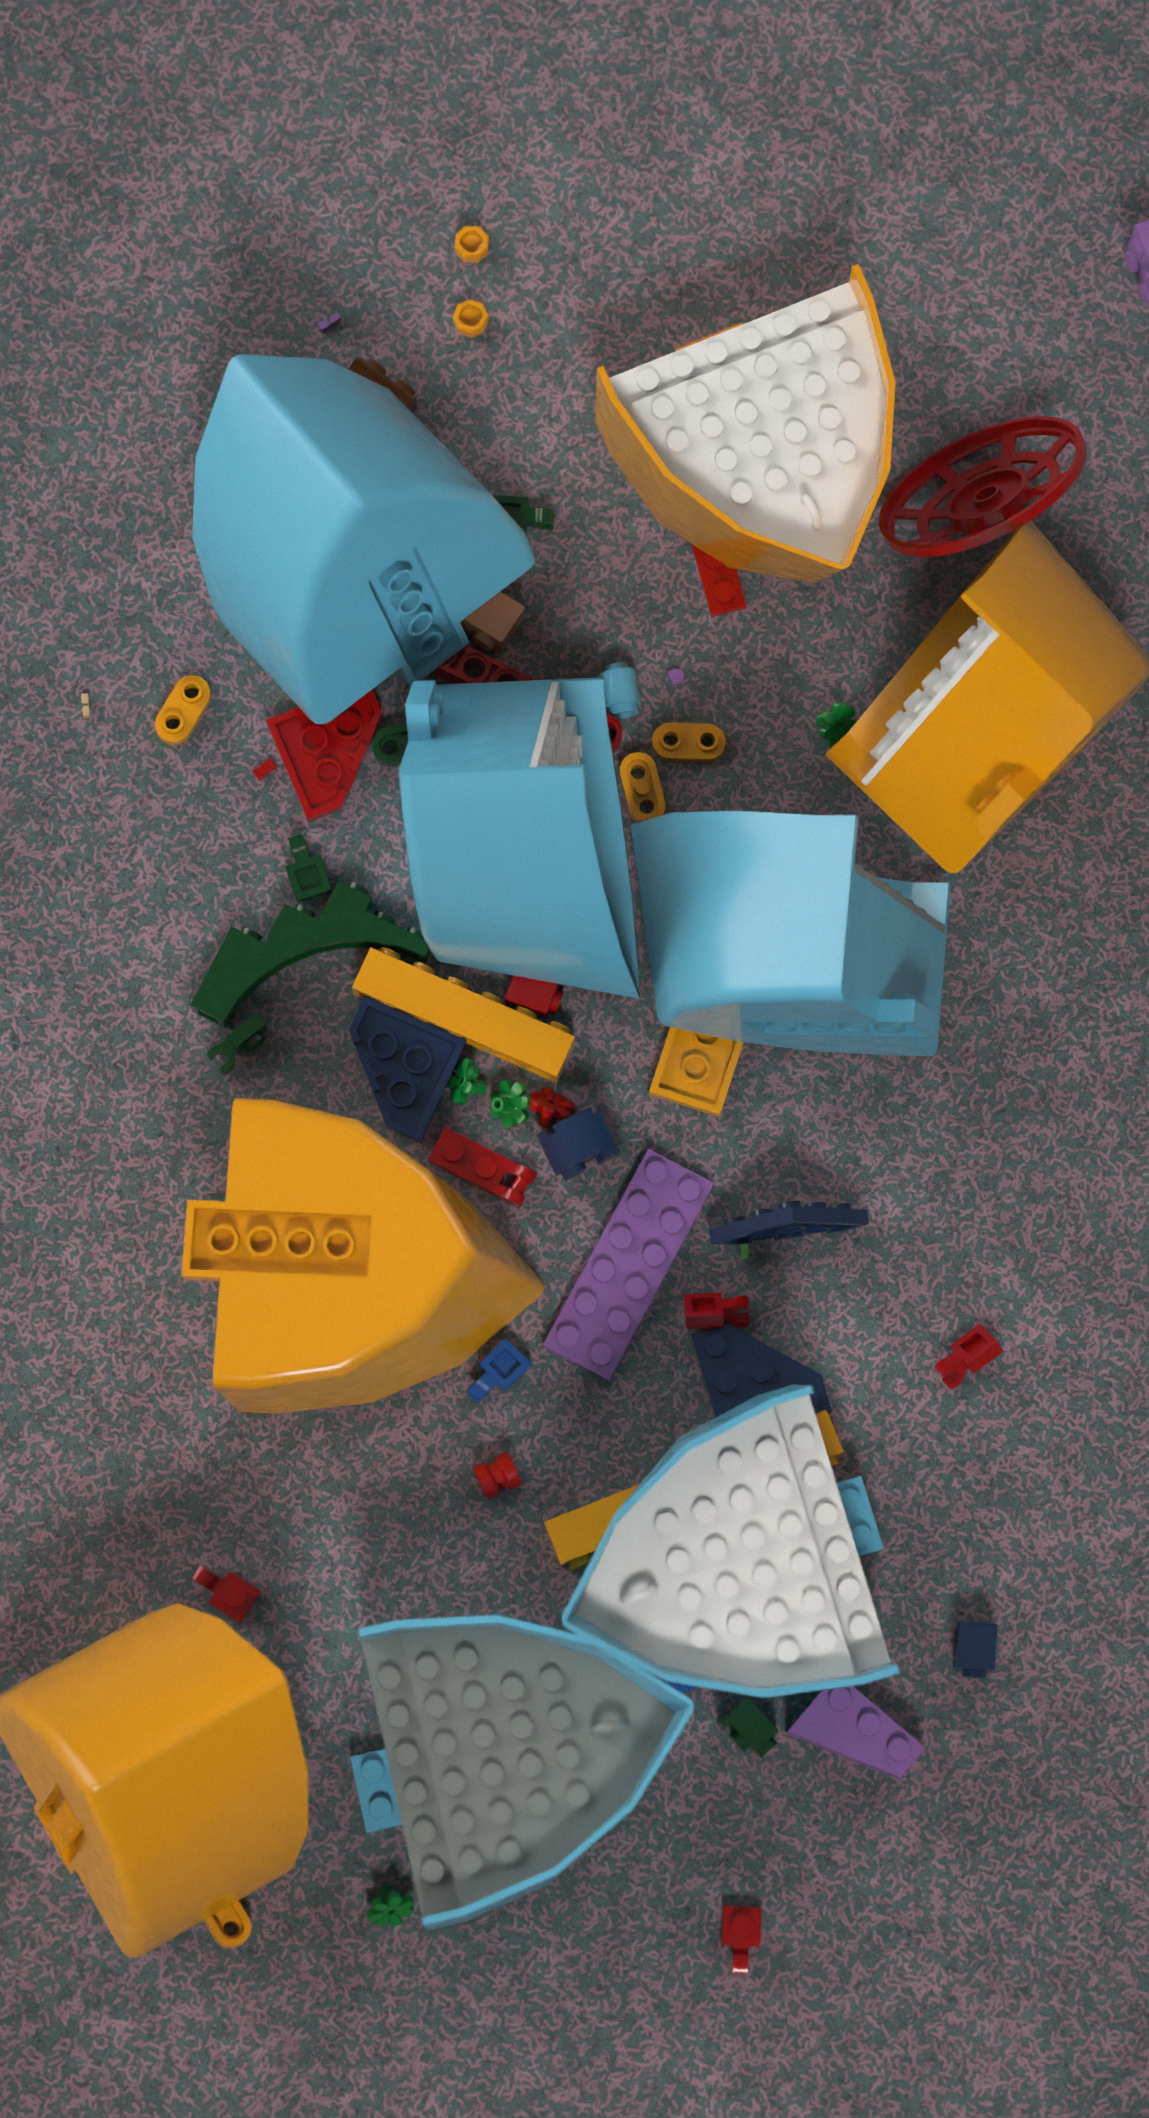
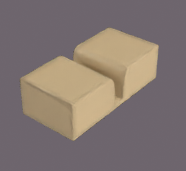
M88 693L81 694L83 718H91Z

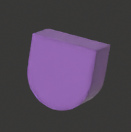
M673 669L667 672L672 686L683 682L684 673L682 670Z

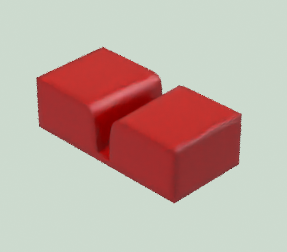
M270 758L252 771V773L260 781L268 773L270 774L277 766Z

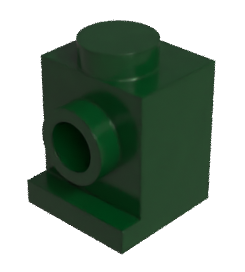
M748 1696L718 1724L723 1731L730 1726L733 1732L729 1736L744 1752L750 1748L760 1758L778 1743L773 1737L779 1730Z

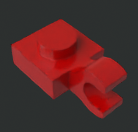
M721 1292L684 1294L686 1329L724 1327V1320H727L735 1327H747L750 1325L749 1313L737 1312L739 1310H749V1299L747 1296L740 1295L729 1299H722Z
M978 1324L950 1345L953 1354L938 1361L934 1368L944 1377L941 1380L951 1390L961 1384L967 1369L974 1374L1004 1351L999 1342Z
M200 1565L192 1577V1580L214 1593L208 1604L239 1624L242 1623L261 1593L260 1590L230 1571L222 1580Z
M723 1906L721 1946H733L731 1974L747 1975L749 1947L760 1948L762 1908Z

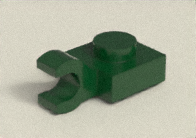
M492 495L523 529L526 536L528 526L541 530H554L555 515H553V509L529 508V497Z
M302 834L288 838L295 863L287 865L285 868L296 902L300 903L331 893V885L321 855L309 857Z
M255 1013L227 1036L228 1039L208 1051L207 1056L210 1061L220 1054L228 1058L227 1063L219 1069L222 1075H226L234 1069L237 1053L239 1055L245 1049L248 1053L252 1052L264 1042L265 1037L263 1035L267 1032L266 1024Z

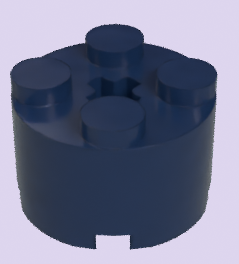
M604 1103L596 1106L597 1113L595 1114L590 1107L553 1125V1129L549 1131L551 1135L548 1137L544 1131L536 1135L556 1176L562 1174L565 1181L585 1172V1169H587L585 1163L596 1158L599 1165L618 1156V1153L621 1152L618 1146L622 1145L623 1141Z

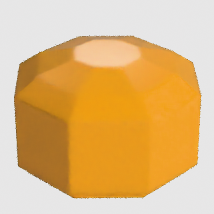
M465 226L455 234V253L463 262L479 263L488 255L489 236L480 226Z
M468 299L457 304L453 314V323L458 333L473 338L485 332L489 315L483 303Z

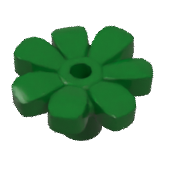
M838 701L833 703L831 712L825 710L818 714L816 724L822 727L819 735L825 739L826 746L833 747L855 724V719L852 718L856 712L851 705Z
M464 1058L455 1070L456 1077L452 1076L447 1086L452 1089L450 1092L451 1102L464 1105L468 1095L478 1094L483 1096L485 1094L487 1082L477 1079L480 1069L474 1066L475 1060Z
M504 1080L499 1082V1090L492 1091L490 1096L492 1109L490 1113L494 1119L502 1118L504 1127H515L517 1123L523 1124L529 1119V1113L525 1109L529 1108L531 1097L523 1096L527 1091V1086L523 1082H515L513 1085L512 1081Z
M386 1885L378 1889L379 1898L372 1901L373 1908L366 1911L368 1921L373 1922L374 1925L384 1926L389 1921L390 1926L394 1927L403 1923L401 1917H409L413 1913L415 1902L411 1895L401 1897L399 1891H393L391 1886Z

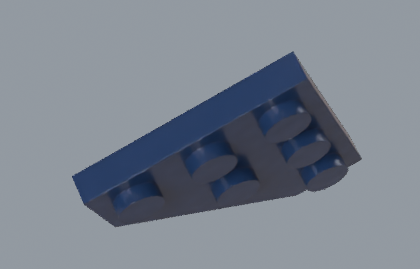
M364 996L349 1028V1032L384 1123L388 1130L422 1143L467 1044V1040Z
M788 1201L778 1204L779 1210L773 1211V1209L752 1211L751 1218L748 1219L743 1216L724 1219L723 1226L709 1229L711 1244L740 1245V1243H752V1241L772 1238L780 1240L804 1237V1234L843 1232L868 1225L869 1218L867 1209H852L851 1203L835 1204L827 1208L826 1202L809 1203L802 1207L801 1201Z
M728 1323L724 1324V1327H712L691 1333L715 1418L757 1395L793 1384L812 1386L814 1393L809 1394L815 1414L827 1410L828 1413L832 1412L821 1374Z

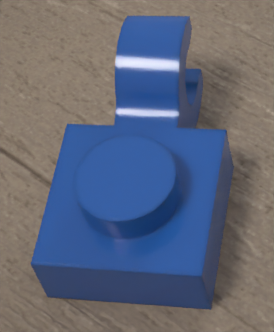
M504 1338L478 1364V1367L484 1374L467 1390V1395L478 1405L496 1385L505 1393L531 1368L532 1364Z

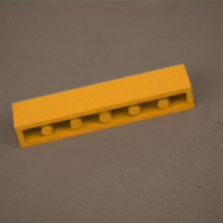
M370 947L352 986L353 995L362 999L366 996L467 1040V1045L552 1082H558L575 1045V1036L570 1034V1028L555 1021H551L549 1025L536 1019L537 1015L524 1007L517 1006L514 1010L502 1005L503 1000L492 993L485 991L481 995L468 990L469 985L457 978L448 977V980L435 976V970L423 963L415 962L413 966L400 960L401 955L393 950L381 947L378 951Z

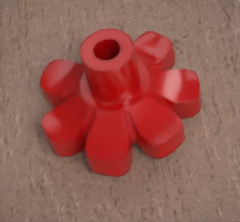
M542 1087L540 1092L532 1091L529 1094L531 1097L529 1108L533 1112H540L537 1123L544 1128L552 1126L554 1117L562 1121L568 1118L570 1114H573L575 1110V1104L572 1101H568V1098L559 1093L553 1096V1089L548 1087Z

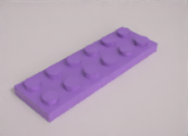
M648 1149L544 1341L543 1348L609 1382L715 1183Z

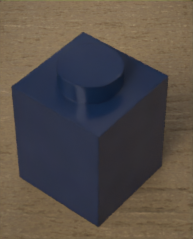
M965 1621L957 1623L954 1670L962 1671V1677L985 1679V1673H992L995 1670L998 1624Z

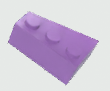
M854 1686L822 1690L786 1733L791 1737L803 1740L897 1780L905 1774L926 1749Z

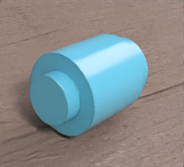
M624 662L607 665L605 667L606 671L599 674V677H604L606 711L616 719H625L637 715L638 706L641 702L636 670L627 667V663Z

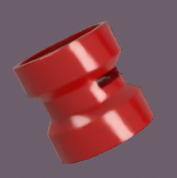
M507 1451L496 1455L495 1460L489 1465L481 1462L472 1467L488 1501L498 1497L501 1489L508 1488L513 1490L522 1485L521 1479Z

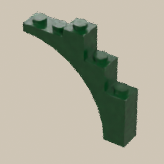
M338 881L318 920L314 918L316 914L312 910L302 905L296 904L293 908L284 904L265 943L261 941L262 936L249 928L242 927L240 931L231 927L190 1006L193 1013L226 1028L241 1004L263 982L285 967L310 956L340 949H368L371 947L380 950L381 947H385L396 953L426 963L431 950L420 930L413 927H408L407 930L394 925V918L381 911L376 910L374 914L370 913L373 906L372 897L368 896L369 891L365 887L349 881L348 885Z

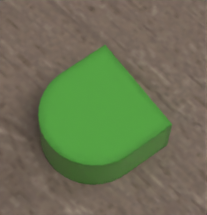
M740 1243L741 1259H749L748 1243Z

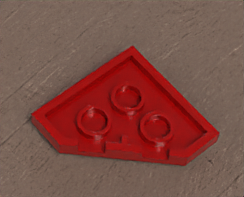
M373 689L325 724L312 722L299 707L266 720L308 823L343 809L383 716Z

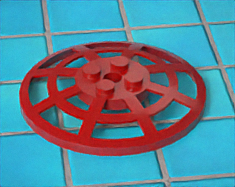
M1034 416L1008 420L968 434L930 455L899 481L882 505L879 514V529L887 545L894 551L916 557L953 554L998 539L1037 517L1053 505L1078 478L1086 461L1087 446L1078 427L1073 423L1050 416ZM1037 435L1059 437L1047 453L1036 451L1015 453L1017 438ZM1002 442L1000 457L980 463L960 475L950 467L951 464L978 450ZM1070 442L1077 450L1069 469L1061 474L1060 466L1055 458ZM1018 463L1035 464L1026 473L1020 468L1012 467L1013 464ZM1047 468L1050 472V480L1032 488L1031 482ZM935 475L939 476L946 483L931 496L922 509L903 508L912 495ZM954 492L948 499L945 508L936 509L946 497ZM1041 495L1036 502L1023 511L1021 510L1028 504V500ZM897 519L917 520V531L921 538L908 542L897 540L895 536ZM949 519L951 525L934 533L930 532V520ZM958 531L969 532L967 537L945 539Z

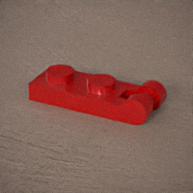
M691 544L711 617L746 609L747 606L737 570L728 568L713 556Z
M444 1127L427 1159L429 1163L518 1208H521L526 1198L523 1194L529 1184L533 1185L538 1176L533 1170L517 1164L447 1127ZM506 1173L515 1177L510 1188L501 1185Z

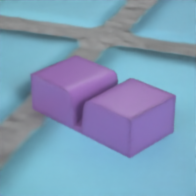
M338 313L329 317L330 323L328 320H324L318 324L322 333L341 321Z

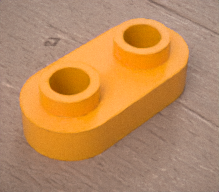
M189 675L180 679L173 688L155 719L157 735L164 743L179 745L191 736L211 701L209 685L203 678ZM190 688H195L199 691L198 695L194 698H188L185 693ZM171 719H177L180 721V725L176 729H169L166 726L167 722Z
M665 723L655 730L652 737V748L656 756L669 762H714L723 755L726 745L723 731L713 724ZM668 735H673L677 738V743L669 746L665 744L664 738ZM705 736H709L714 740V744L706 747L701 744L700 740Z
M642 752L627 755L621 762L619 774L631 819L637 823L664 815L665 799L654 760ZM640 768L645 772V775L641 779H635L631 775L632 770ZM643 803H650L654 810L649 814H644L641 812L640 806Z
M239 1900L203 1921L216 1943L224 1948L234 1949L243 1945L251 1933V1921ZM226 1923L235 1924L237 1926V1934L234 1936L227 1935L224 1932V1925Z

